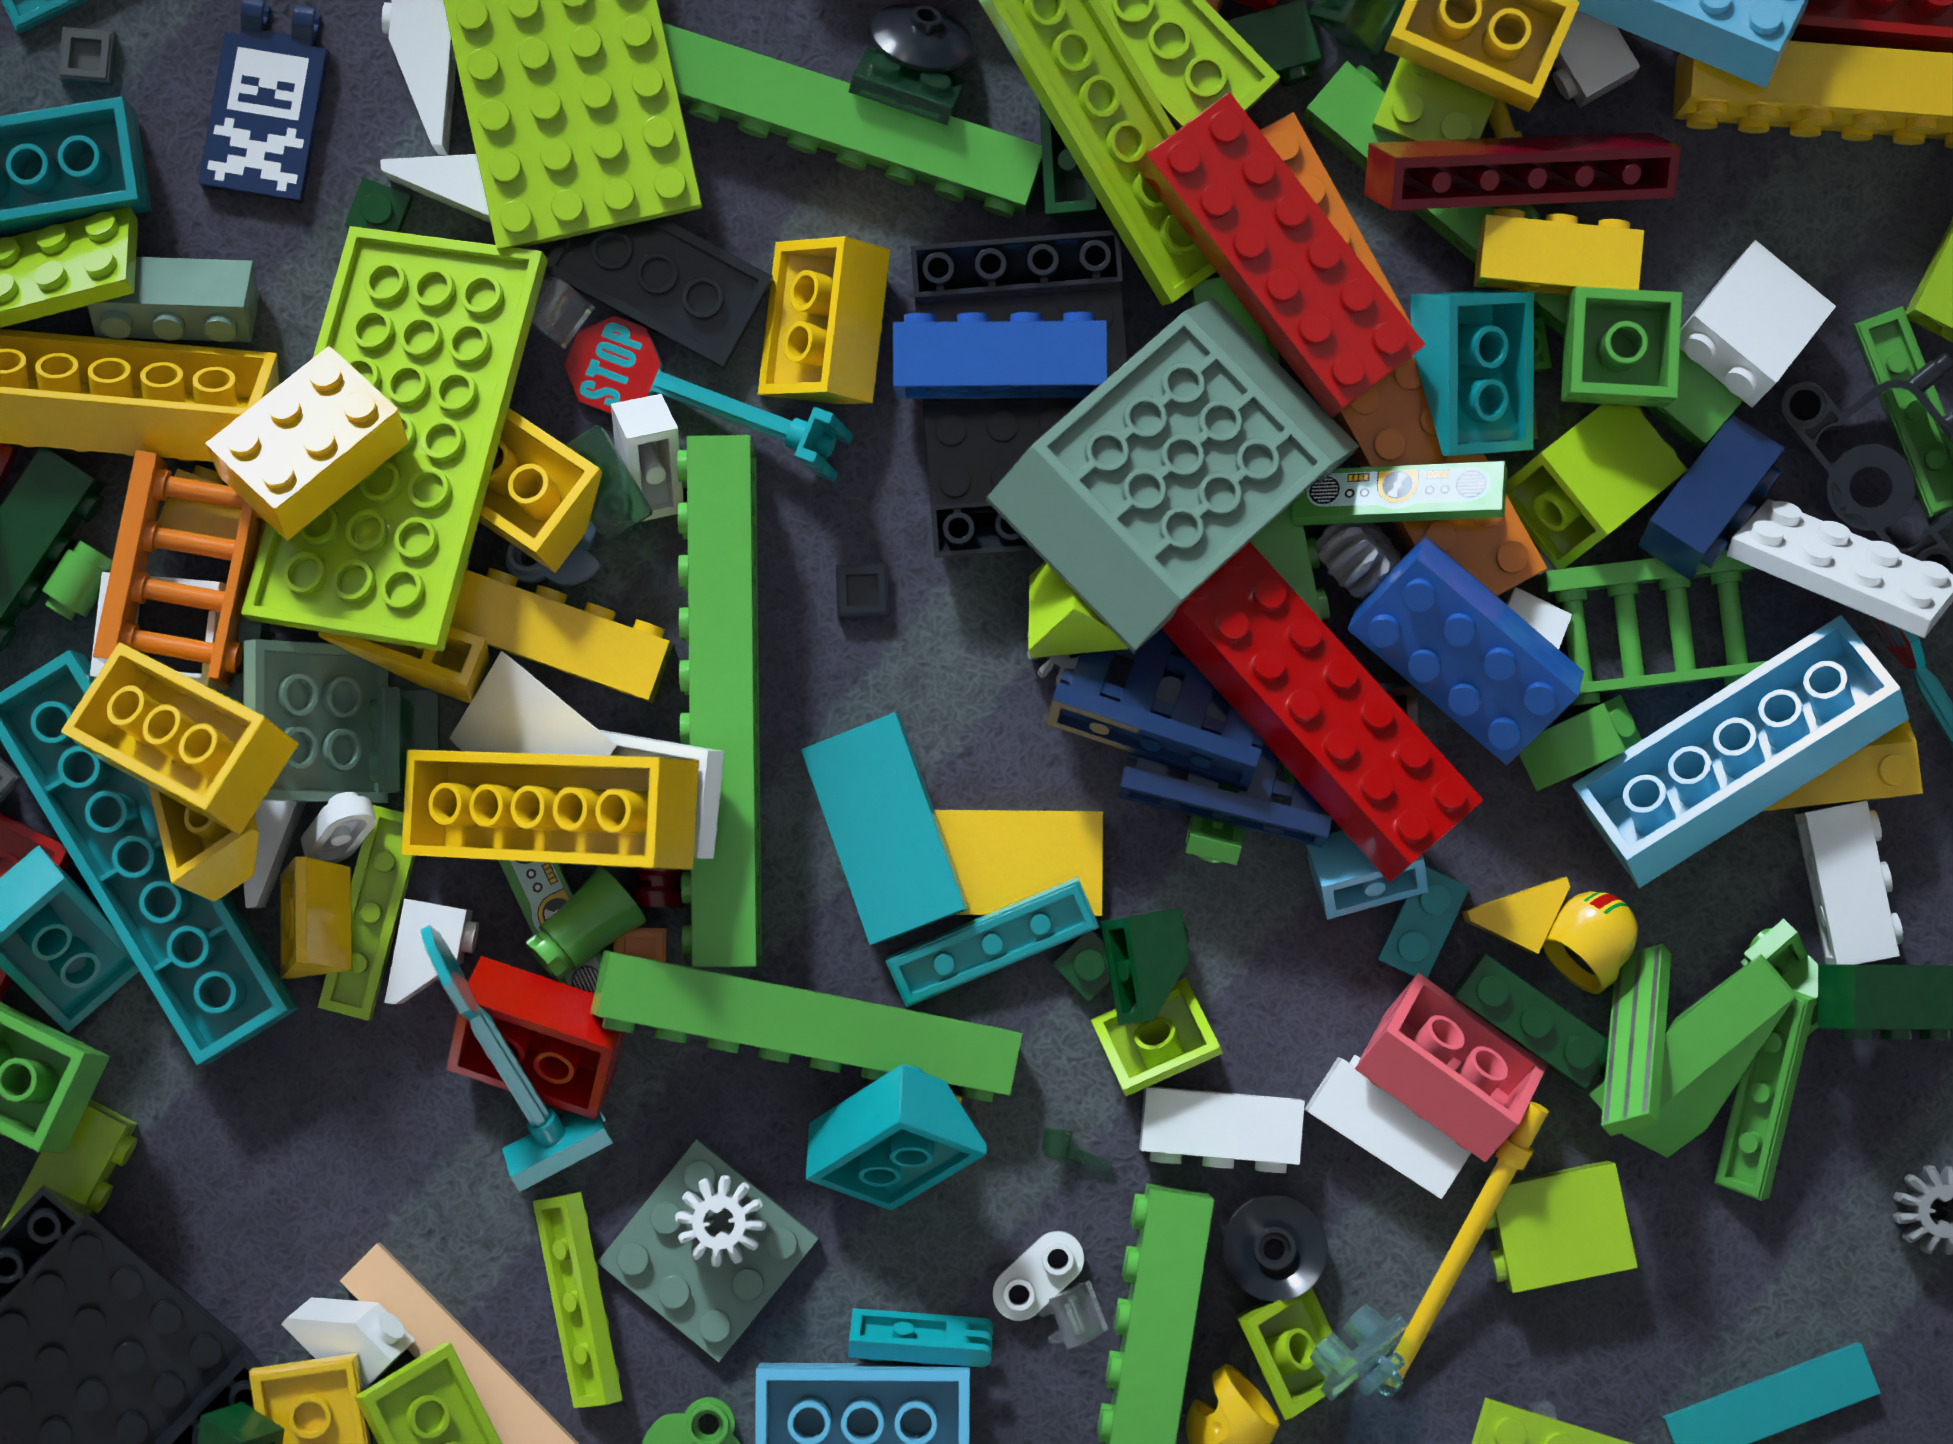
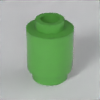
M79 540L73 550L70 548L66 550L41 590L49 595L45 605L71 621L76 613L87 617L99 599L102 572H110L113 559L84 541Z

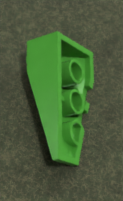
M1759 954L1666 1025L1659 1123L1622 1133L1624 1136L1668 1158L1709 1127L1796 995L1762 954ZM1606 1071L1600 1075L1589 1093L1602 1111Z

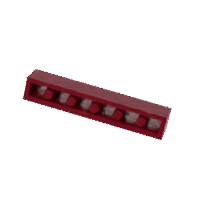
M1651 132L1368 143L1364 195L1391 211L1675 198L1681 146Z

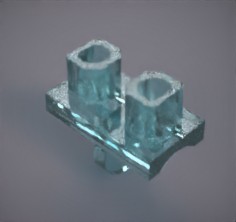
M1367 1303L1348 1319L1343 1327L1359 1344L1357 1348L1351 1351L1334 1333H1330L1315 1347L1310 1356L1316 1367L1327 1378L1321 1391L1332 1402L1360 1376L1364 1375L1365 1378L1358 1383V1388L1364 1395L1369 1396L1375 1390L1384 1396L1394 1395L1402 1388L1403 1382L1398 1370L1405 1365V1362L1398 1353L1394 1352L1388 1358L1385 1355L1397 1344L1396 1336L1406 1329L1408 1323L1398 1313L1387 1321Z

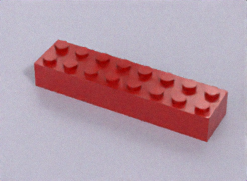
M1251 542L1247 543L1181 603L1172 619L1162 627L1164 632L1243 720L1256 731L1269 749L1390 883L1483 801L1480 795Z

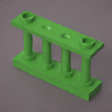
M1725 550L1711 569L1703 564L1693 577H1710L1711 585H1717L1727 666L1696 669L1686 593V589L1691 588V582L1657 558L1549 570L1539 575L1541 596L1555 595L1556 604H1562V610L1572 614L1565 632L1568 658L1584 671L1579 696L1569 707L1601 703V693L1724 679V686L1726 688L1766 663L1767 661L1748 663L1738 582L1743 581L1742 573L1748 572L1755 567L1727 556L1728 550ZM1659 583L1660 592H1665L1675 672L1645 675L1634 595L1639 594L1638 585ZM1607 589L1608 598L1614 599L1624 678L1593 681L1583 601L1588 600L1587 591Z

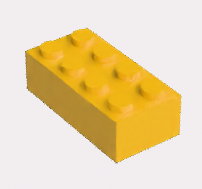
M121 642L118 643L60 731L96 758L238 835H241L299 745L298 742L266 717Z

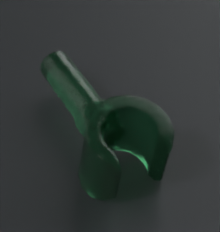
M1045 1127L1041 1148L1046 1155L1055 1159L1078 1162L1106 1175L1109 1173L1112 1162L1084 1150L1071 1148L1073 1131Z

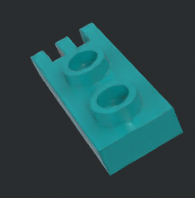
M853 1308L848 1358H862L870 1361L916 1362L923 1365L943 1364L986 1367L990 1364L992 1358L993 1323L987 1318Z

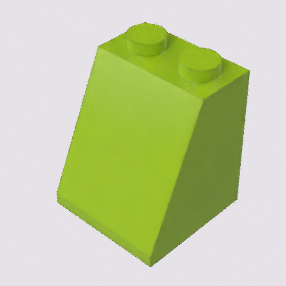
M1602 404L1508 479L1506 495L1529 536L1558 570L1567 567L1609 535L1688 469L1679 460L1674 449L1661 438L1644 417L1639 406Z

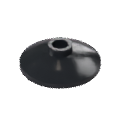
M902 3L888 6L875 15L870 28V36L874 45L885 57L903 67L916 71L940 73L957 69L967 62L972 51V38L966 27L952 15L927 5Z
M1270 1195L1249 1201L1232 1216L1223 1235L1222 1255L1228 1274L1240 1289L1260 1300L1275 1302L1281 1299V1301H1287L1304 1294L1320 1278L1327 1261V1237L1321 1222L1307 1206L1289 1197ZM1277 1241L1282 1245L1284 1252L1280 1259L1271 1260L1266 1257L1264 1245L1267 1242Z

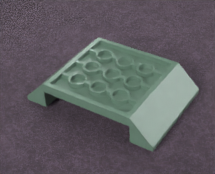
M1211 298L1179 315L1036 441L987 496L986 501L1134 653L1172 619L1181 603L1317 480L1321 483L1359 448V445L1333 419L1329 418L1311 396L1214 298Z

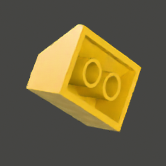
M846 236L775 242L772 267L774 280L770 286L758 395L832 404L873 403L890 249Z
M508 408L479 522L556 573L587 532L602 470Z
M148 786L171 883L215 902L254 876L259 836L255 815L252 816L241 835H238Z

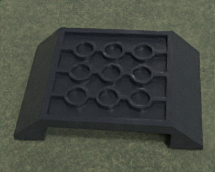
M1117 230L910 246L916 313L935 314L936 322H957V315L961 313L989 314V322L1010 321V314L1019 312L1041 313L1042 321H1063V314L1069 312L1095 313V321H1107V379L1128 361L1122 299L1123 274L1120 237ZM1085 398L923 399L935 558L1034 551L986 501V498L1027 450Z
M43 1185L0 1230V1421L27 1444H197L201 1415L240 1402L254 1409L249 1371L252 1368L264 1366L248 1346L85 1205Z

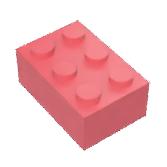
M1417 973L1384 1014L1355 1070L1368 1078L1372 1084L1382 1088L1406 1105L1418 1117L1425 1119L1452 1138L1460 1147L1470 1151L1486 1162L1520 1124L1547 1064L1423 975Z

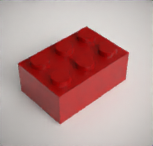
M481 956L469 979L468 985L477 1004L491 1016L543 1102L596 1120L616 1073L625 1032L602 1027L604 1017L590 1013L594 998L593 993ZM458 1011L446 1070L510 1091L473 1033L470 1020L462 1016Z

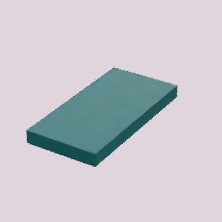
M891 713L801 749L869 945L875 946L970 909L900 713Z

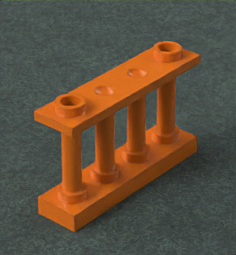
M136 450L93 657L105 664L118 643L121 642L140 652L208 663L210 666L207 677L217 684L229 686L231 673L237 674L242 663L243 643L238 642L243 618L241 611L251 579L263 518L230 486L172 476L171 470H167L168 463L157 453ZM168 497L241 509L236 540L161 527V522L156 521L160 501H166ZM158 548L231 561L225 592L151 579L150 573L146 572L149 553H155ZM148 599L221 612L215 642L211 643L140 630L139 624H135L139 603L144 604Z

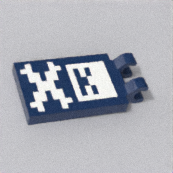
M243 0L240 16V34L225 32L198 184L202 187L303 203L330 52L326 48L316 47L321 15L316 14V8L295 5L291 22L292 35L266 31L271 9L270 6L265 5L266 1Z

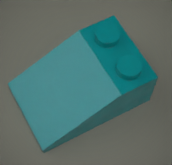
M1479 290L1411 294V327L1425 343V346L1414 355V359L1442 455L1458 456L1533 450L1534 292Z
M39 845L0 877V968L68 1033L137 974L139 969L109 919Z

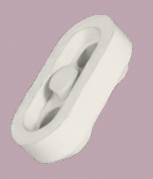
M344 792L330 798L328 804L319 812L301 837L305 857L337 863L353 855L377 823L371 800L367 797L359 796L355 792Z
M1051 1231L1042 1235L997 1277L993 1286V1301L997 1310L1006 1318L1015 1321H1023L1035 1316L1081 1272L1084 1264V1253L1078 1240L1071 1234L1063 1231ZM1054 1249H1062L1068 1255V1261L1062 1268H1054L1047 1261L1049 1253ZM1015 1285H1023L1029 1291V1298L1022 1304H1016L1009 1298L1010 1289Z

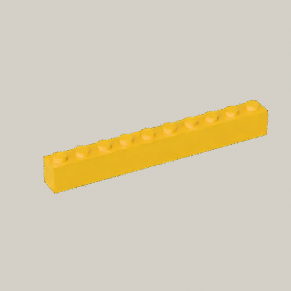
M195 465L193 474L177 468L174 475L175 477L223 485L224 482L219 477L218 472ZM168 497L158 521L161 522V527L236 540L242 510ZM264 519L262 521L254 564L267 522ZM470 561L467 562L451 627L486 638L487 645L647 702H654L674 646L669 640L663 639L665 629L636 619L633 628L614 622L616 612L587 602L583 611L566 605L565 601L568 595L541 585H538L536 592L532 593L517 588L518 578L492 568H489L487 575L483 576L467 570Z

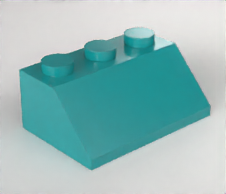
M901 1064L809 1123L806 1180L892 1211L985 1156L987 1145L946 1081L924 1073L919 1067Z

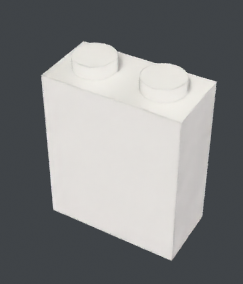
M1754 240L1683 325L1680 331V349L1691 360L1697 362L1723 383L1731 393L1741 398L1750 407H1753L1778 382L1836 306L1759 242Z

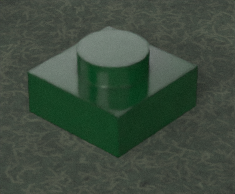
M362 178L346 219L345 227L349 229L350 226L401 233L414 198L410 194Z
M1093 931L1083 934L1052 964L1087 1002L1111 981L1105 944Z

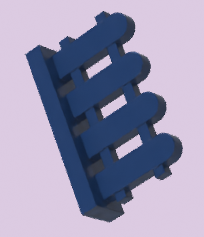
M1162 628L1134 653L1130 649L1080 653L1074 671L1064 668L1051 702L1046 721L1047 725L1245 791L1248 790L1260 758L1264 740L1243 720L1232 706H1230L1226 721L1205 715L1214 686L1189 659L1170 653L1173 640ZM1114 654L1134 660L1125 688L1105 682ZM1164 670L1184 677L1175 705L1155 698Z
M1173 676L1163 677L1155 698L1175 705L1182 681ZM1217 689L1212 693L1205 715L1226 721L1231 705ZM1263 743L1260 758L1248 790L1239 789L1238 794L1218 789V781L1128 752L1126 760L1136 762L1135 768L1125 766L1117 798L1320 848L1323 847L1329 836L1332 817L1321 814V805L1297 779H1295L1294 784L1275 780L1279 759L1265 743ZM1171 770L1187 774V781L1166 776L1167 771ZM1273 795L1291 800L1290 805L1286 806L1270 802V797Z

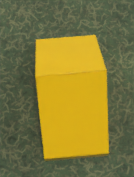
M1567 877L1558 878L1461 912L1465 922L1530 954H1539L1570 889V884Z

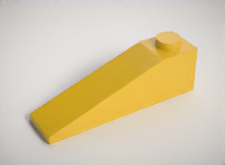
M1909 720L1763 811L1923 794L1917 741Z

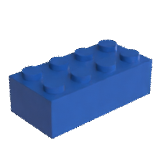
M1019 312L1010 314V321L989 322V314L961 313L957 315V322H936L935 314L910 313L904 315V322H893V387L896 399L1086 398L1107 380V321H1095V313L1069 312L1063 314V321H1042L1041 313Z
M1426 535L1386 575L1383 581L1361 600L1355 608L1348 627L1349 632L1506 766L1579 696L1584 671Z

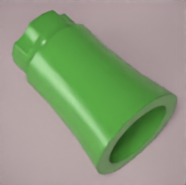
M598 866L582 887L556 913L539 926L540 931L533 935L525 944L543 969L556 981H560L572 969L577 971L593 956L618 938L646 923V918L622 885L608 871Z

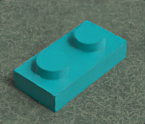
M1425 866L1428 892L1404 899L1377 960L1410 976L1415 977L1417 973H1420L1425 978H1428L1470 887Z

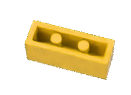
M1501 208L1495 209L1494 215L1486 214L1479 224L1474 287L1532 291L1534 293L1568 296L1576 286L1639 290L1644 230L1630 229V222L1602 219L1599 220L1598 226L1578 224V217L1568 214H1549L1546 216V220L1525 218L1526 213L1522 210Z

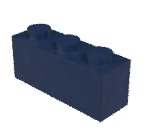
M1731 414L1649 520L1638 547L1690 581L1703 564L1711 569L1728 546L1729 542L1723 538L1730 528L1738 532L1754 512L1756 507L1750 503L1757 493L1765 498L1779 480L1782 471L1776 468V465L1785 448Z

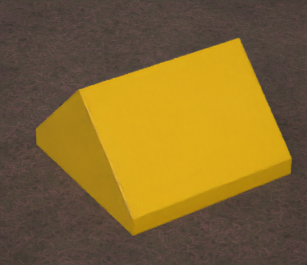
M294 857L280 875V979L352 971L350 867L309 857Z

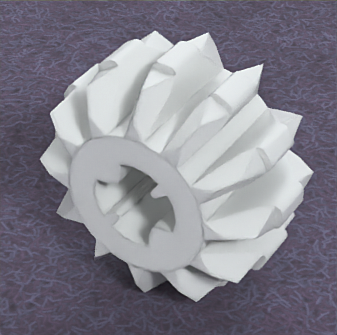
M728 1175L720 1177L718 1193L716 1194L711 1182L707 1178L700 1180L699 1189L705 1200L703 1201L696 1194L687 1191L682 1199L687 1205L695 1209V1212L680 1211L675 1216L677 1222L691 1223L693 1226L692 1229L686 1230L678 1236L680 1243H687L697 1237L700 1243L695 1247L691 1256L698 1260L705 1253L707 1247L712 1248L711 1265L714 1267L721 1265L723 1249L726 1248L731 1260L735 1264L740 1263L743 1260V1255L737 1242L739 1241L745 1247L754 1251L759 1246V1242L755 1237L747 1233L746 1230L760 1231L766 1228L765 1220L749 1218V1213L763 1207L762 1200L759 1198L752 1200L746 1205L741 1199L750 1189V1185L746 1182H743L737 1188L734 1195L730 1194L731 1180ZM723 1208H726L733 1214L728 1221L735 1222L734 1229L731 1232L724 1228L717 1234L709 1228V1225L714 1220L707 1219V1215L710 1210L719 1213Z

